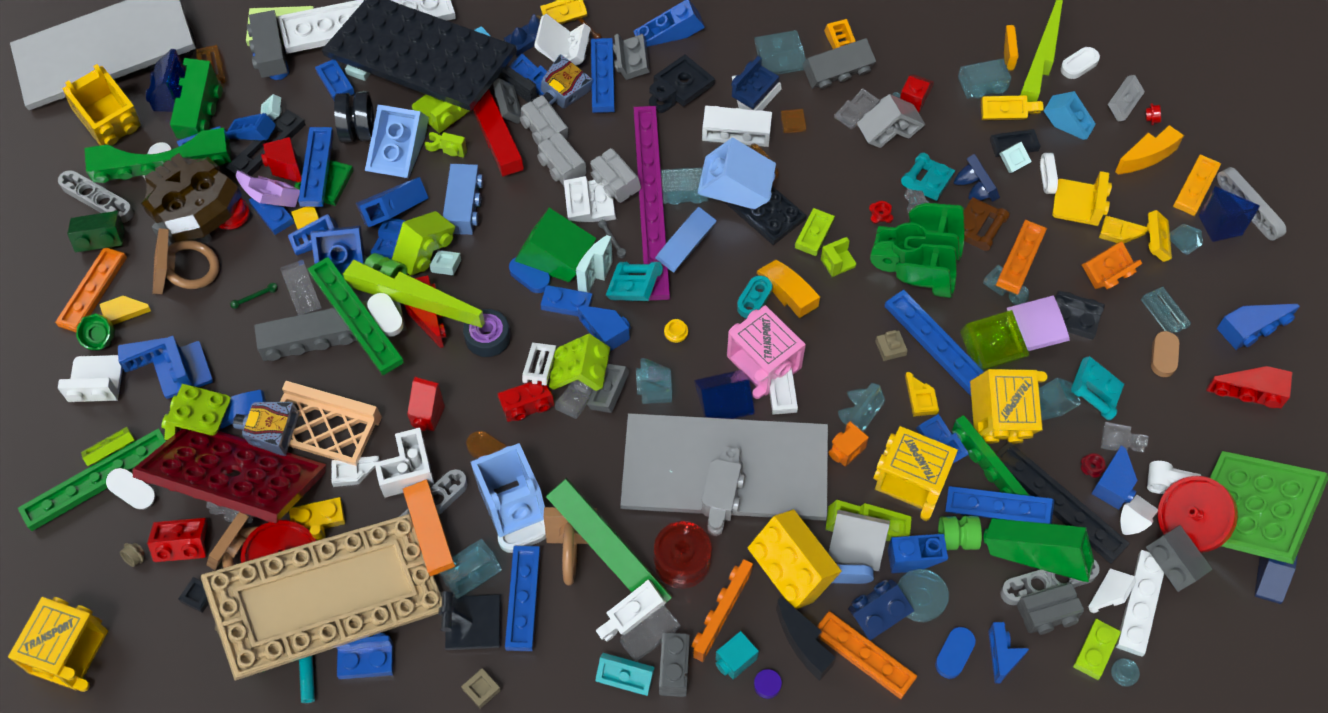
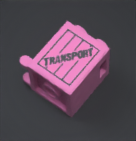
M765 305L759 310L752 311L745 321L741 324H735L729 330L727 357L756 386L752 396L755 399H759L769 394L772 379L775 380L777 377H783L791 368L792 374H795L802 368L806 344Z

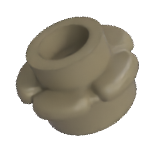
M125 543L124 548L119 552L122 559L132 567L138 563H143L145 552L137 543Z

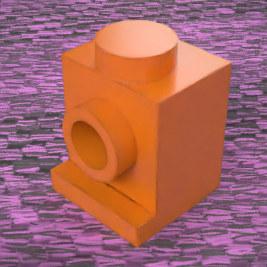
M850 421L846 425L845 433L840 432L834 437L832 449L828 453L835 462H840L846 467L866 449L869 437Z

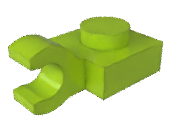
M430 132L429 138L434 142H425V148L428 151L442 149L443 153L463 158L467 153L465 137L445 132L441 136Z

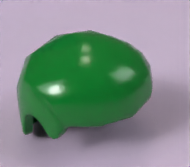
M96 313L83 317L76 331V337L80 345L92 351L108 347L113 341L115 334L112 322L107 317Z

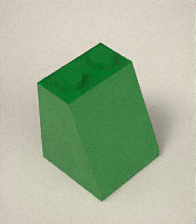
M548 208L532 229L514 261L547 272L549 276L570 282L574 276H577L576 268L586 252L593 246L596 237L556 211Z

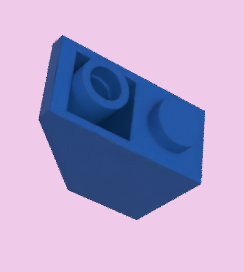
M944 534L892 537L888 546L891 573L918 572L947 561L948 554Z

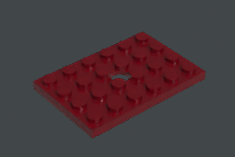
M184 428L179 430L133 468V478L277 523L326 473V464L288 452L286 456H282L252 446L246 439L220 431L216 435H208ZM234 470H237L241 473L238 476L232 477L225 475L232 473Z

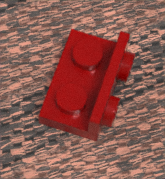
M538 381L537 384L529 382L497 393L507 422L513 420L520 421L527 415L536 412L542 413L554 406L553 395L547 385H542V381Z
M206 518L153 522L147 542L153 561L164 562L205 558L206 550L203 542L208 527Z

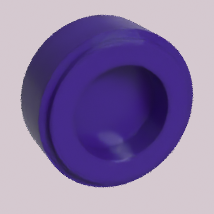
M770 669L760 671L754 680L756 693L765 699L774 698L779 694L782 685L779 674Z

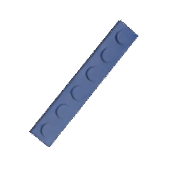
M902 290L886 301L885 308L971 396L970 381L984 373V371L905 290Z

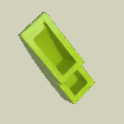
M836 500L828 506L826 530L833 532L837 511L841 510L890 521L886 541H890L892 537L910 536L911 516L866 503L857 506Z

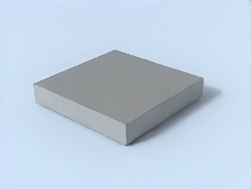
M838 510L828 554L834 562L847 565H866L873 568L874 571H879L890 521Z

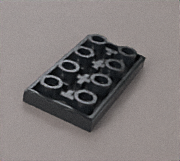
M773 186L771 188L772 195L770 200L756 209L723 201L773 246L803 223L807 216Z

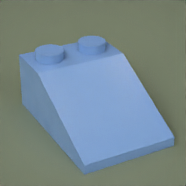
M378 105L365 171L409 179L425 139L429 117L420 111Z

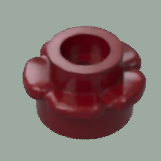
M1092 453L1084 456L1081 460L1082 472L1085 475H1090L1092 478L1100 477L1101 473H1104L1106 470L1105 460L1099 454Z

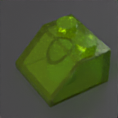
M1012 310L967 323L960 331L968 354L982 370L1029 356Z

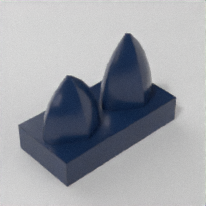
M533 14L527 25L522 28L516 27L510 35L504 38L505 42L516 45L517 53L515 55L517 57L535 46L541 20L539 15Z
M973 154L966 158L969 164L957 174L953 183L965 185L978 180L979 182L973 186L968 198L970 200L972 197L978 200L990 198L992 202L999 199L1000 196L996 186L976 155Z

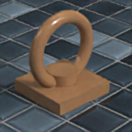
M159 228L154 255L152 294H163L165 277L171 283L186 289H199L211 284L219 273V260L215 252L207 245L193 240L175 242L168 247L169 229ZM185 249L196 250L202 253L210 264L208 273L196 280L184 279L174 272L175 253Z
M544 507L543 517L547 543H563V581L566 585L570 586L574 583L576 576L577 544L588 543L556 508Z
M240 512L237 514L210 553L207 561L208 567L216 571L221 562L223 568L234 565V557L250 533L257 528H245L249 516Z

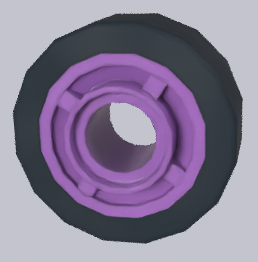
M482 309L485 321L483 327L480 328L464 323L463 334L467 347L471 352L481 357H492L500 354L507 348L510 342V328L506 317L500 312L493 309Z

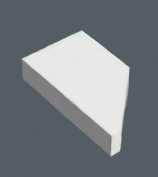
M379 456L360 457L357 466L332 460L333 487L360 484L375 468V462L380 461Z
M1110 569L1088 606L1090 612L1096 613L1099 612L1098 609L1112 604L1116 606L1125 603L1136 583L1135 576Z

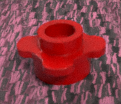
M885 201L872 203L869 206V210L872 212L871 221L873 223L892 222L891 204Z

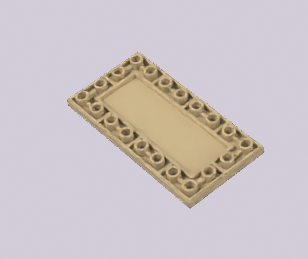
M410 514L201 575V581L235 681L436 615L442 603V597L434 576L430 577Z

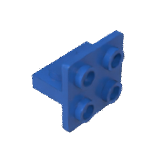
M174 336L164 339L166 349H163L164 354L153 357L152 360L166 399L174 395L177 396L182 384L201 387L213 382L199 341L180 347Z

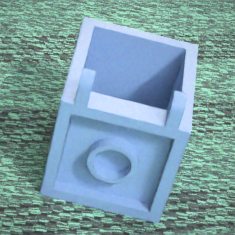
M520 443L507 446L500 451L482 456L471 462L479 491L499 538L544 520L545 505L541 489ZM517 481L519 486L498 494L494 492V489Z

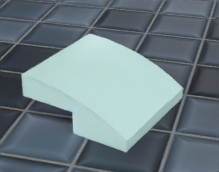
M606 235L596 242L579 262L576 268L578 291L589 293L595 279L605 281L613 263L611 236Z

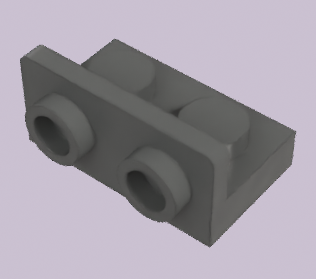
M619 33L615 34L613 50L617 56V60L614 61L617 72H621L626 80L649 73L650 68L645 36L641 34L622 40Z

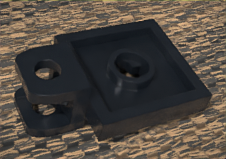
M685 54L654 75V83L649 88V93L652 94L649 99V105L656 106L658 113L668 111L676 105V101L684 107L714 86L715 78ZM680 79H688V82H681ZM663 101L664 104L658 105L656 102Z

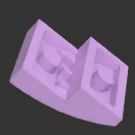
M1054 295L1006 308L1021 353L1070 341Z

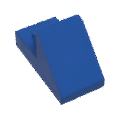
M993 622L988 632L995 683H1001L1024 658L1029 649H1008L1011 644L1009 631H1005L1004 622Z

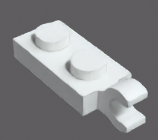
M647 580L607 612L610 620L601 625L596 632L602 640L605 639L606 641L611 640L618 631L620 634L626 635L666 602L654 584Z

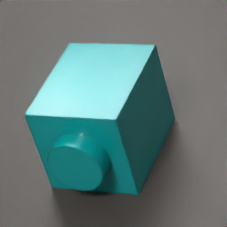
M740 631L716 651L715 660L717 662L715 664L723 675L726 676L728 674L734 680L758 659L759 651Z

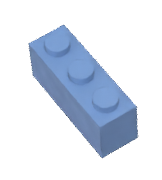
M450 164L443 217L455 226L453 234L473 235L474 226L478 225L476 207L481 205V194L478 192L479 188H483V174H479L478 165Z

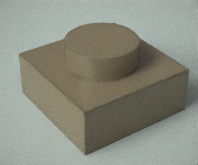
M480 669L461 686L462 690L479 709L501 691L500 687L483 669Z

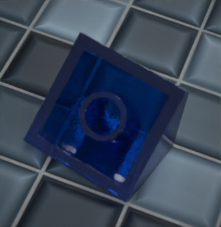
M1215 186L1201 210L1199 218L1211 241H1220L1242 236L1260 205Z
M742 370L694 380L705 418L735 419L755 413L750 381Z

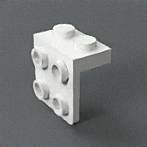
M545 14L541 17L534 45L539 52L553 62L562 54L575 66L580 65L586 56L585 51L589 42L591 28L584 23L570 32L549 15Z
M118 355L76 357L73 361L71 378L59 379L58 390L68 402L118 401L123 371L118 362Z

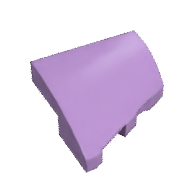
M237 171L236 178L246 193L257 202L296 207L300 193L299 189L285 182L262 176L254 178L242 171Z

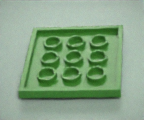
M1222 451L1210 478L1228 489L1236 502L1238 511L1235 530L1222 547L1293 564L1328 481L1327 473Z

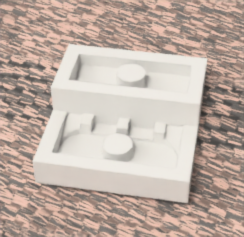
M586 176L564 180L569 221L599 222L602 219L606 221L616 219L614 197L610 199L603 189L604 185L601 182L597 184L595 180L588 181Z

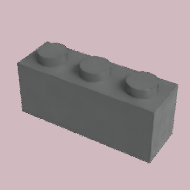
M275 10L250 14V24H247V31L249 37L253 39L249 40L251 52L255 53V56L252 57L254 69H259L261 78L288 73L280 26Z
M865 38L809 57L802 66L811 88L819 87L824 89L832 85L834 81L844 82L852 77L851 75L858 73L861 76L869 73L876 60L868 40Z

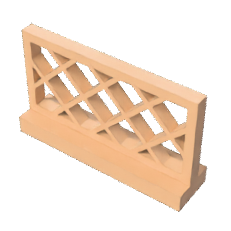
M285 381L282 388L284 394L280 402H293L297 404L300 409L298 410L299 416L302 415L306 423L294 429L292 434L293 440L290 441L289 446L357 466L374 426H378L382 416L378 408ZM312 410H319L322 417L308 422L306 413ZM336 416L343 417L345 423L331 429L328 420ZM325 422L329 431L315 437L311 428ZM358 423L367 424L364 432L354 436L351 426ZM348 428L351 438L337 443L334 434ZM309 430L312 438L303 443L298 442L295 435ZM331 436L335 445L327 449L320 448L318 442ZM354 443L356 450L353 457L343 455L341 448Z

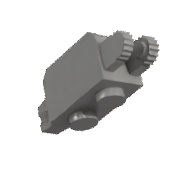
M728 446L724 447L720 459L710 462L701 500V511L705 516H709L707 531L716 537L722 534L725 520L731 521L732 512L737 513L740 497H736L737 489L743 488L745 474H741V464H739L740 449Z

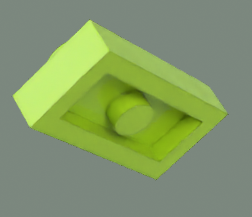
M813 208L795 243V248L817 256L834 222L835 216Z
M125 427L82 451V458L87 466L96 464L107 458V455L114 451H119L130 445V442L134 441L133 435L128 427Z
M1095 619L1073 667L1099 680L1121 631Z

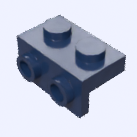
M757 56L753 62L750 61L746 65L745 70L740 75L735 76L731 84L732 97L751 109H754L779 82L778 75L761 66L762 58L760 56Z
M892 579L878 583L874 587L873 592L867 596L861 595L852 601V606L848 608L869 640H872L914 612L905 595Z

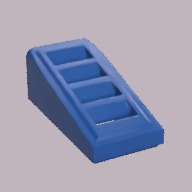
M266 113L234 119L226 133L230 139L268 140L276 125Z
M327 214L289 234L288 237L294 253L299 255L313 250L312 241L309 240L308 235H311L310 233L313 230L338 228L336 221ZM300 238H302L304 241V244L302 245L299 242Z
M165 338L119 345V364L125 372H129L153 363V357L164 354L163 349H166Z

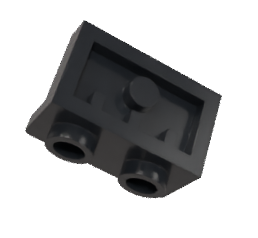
M1058 291L1055 300L1062 314L1067 332L1093 340L1105 304L1099 303L1094 299L1076 296L1070 292Z

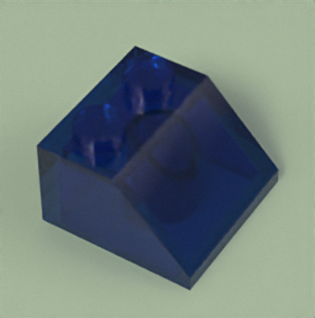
M170 49L158 60L154 72H151V83L149 89L146 90V100L150 103L153 111L173 112L175 99L181 96L183 86L179 85L180 78H185L186 72L176 49Z

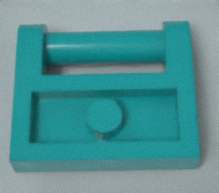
M920 153L916 157L915 164L911 170L902 177L901 183L903 186L937 201L953 178L955 170L945 164L931 160L926 153ZM923 168L928 172L923 177V179L919 181L916 179V177Z
M619 262L606 296L610 300L648 301L657 276L662 274V264L660 262H651L650 264ZM629 273H646V275H629Z
M1089 356L1082 359L1071 392L1077 397H1083L1101 412V416L1106 420H1111L1117 414L1116 406L1124 383Z

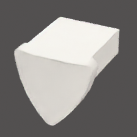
M1136 495L1130 503H1126L1121 513L1122 533L1130 535L1147 529L1152 525V518L1158 512V509Z

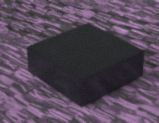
M195 577L191 579L178 598L181 603L201 613L204 612L209 604L202 581Z

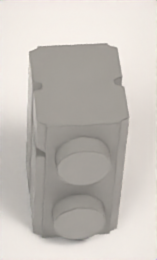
M541 95L534 99L533 102L530 101L521 107L520 121L525 129L529 128L532 131V137L537 145L546 139H550L551 136L557 133H561L565 139L568 138V127L544 96Z
M557 133L551 136L550 139L539 143L538 160L542 166H548L550 174L555 181L559 180L564 186V180L586 175V163L561 133Z
M610 148L602 156H598L591 161L590 164L593 170L591 176L597 184L601 182L604 185L603 189L610 199L614 197L621 203L629 198V195H633L640 190L641 185L638 176L613 148Z

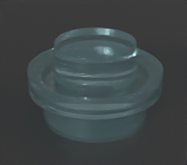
M1119 659L1111 668L1113 679L1122 686H1132L1139 679V668L1132 660Z

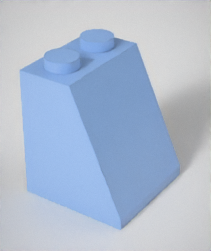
M732 137L705 156L698 194L756 209L766 204L771 198L776 163Z

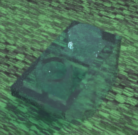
M642 358L641 368H636L637 395H642V404L672 402L671 369Z
M1055 378L1039 388L1041 420L1062 416L1081 404L1079 397L1071 392L1072 382Z

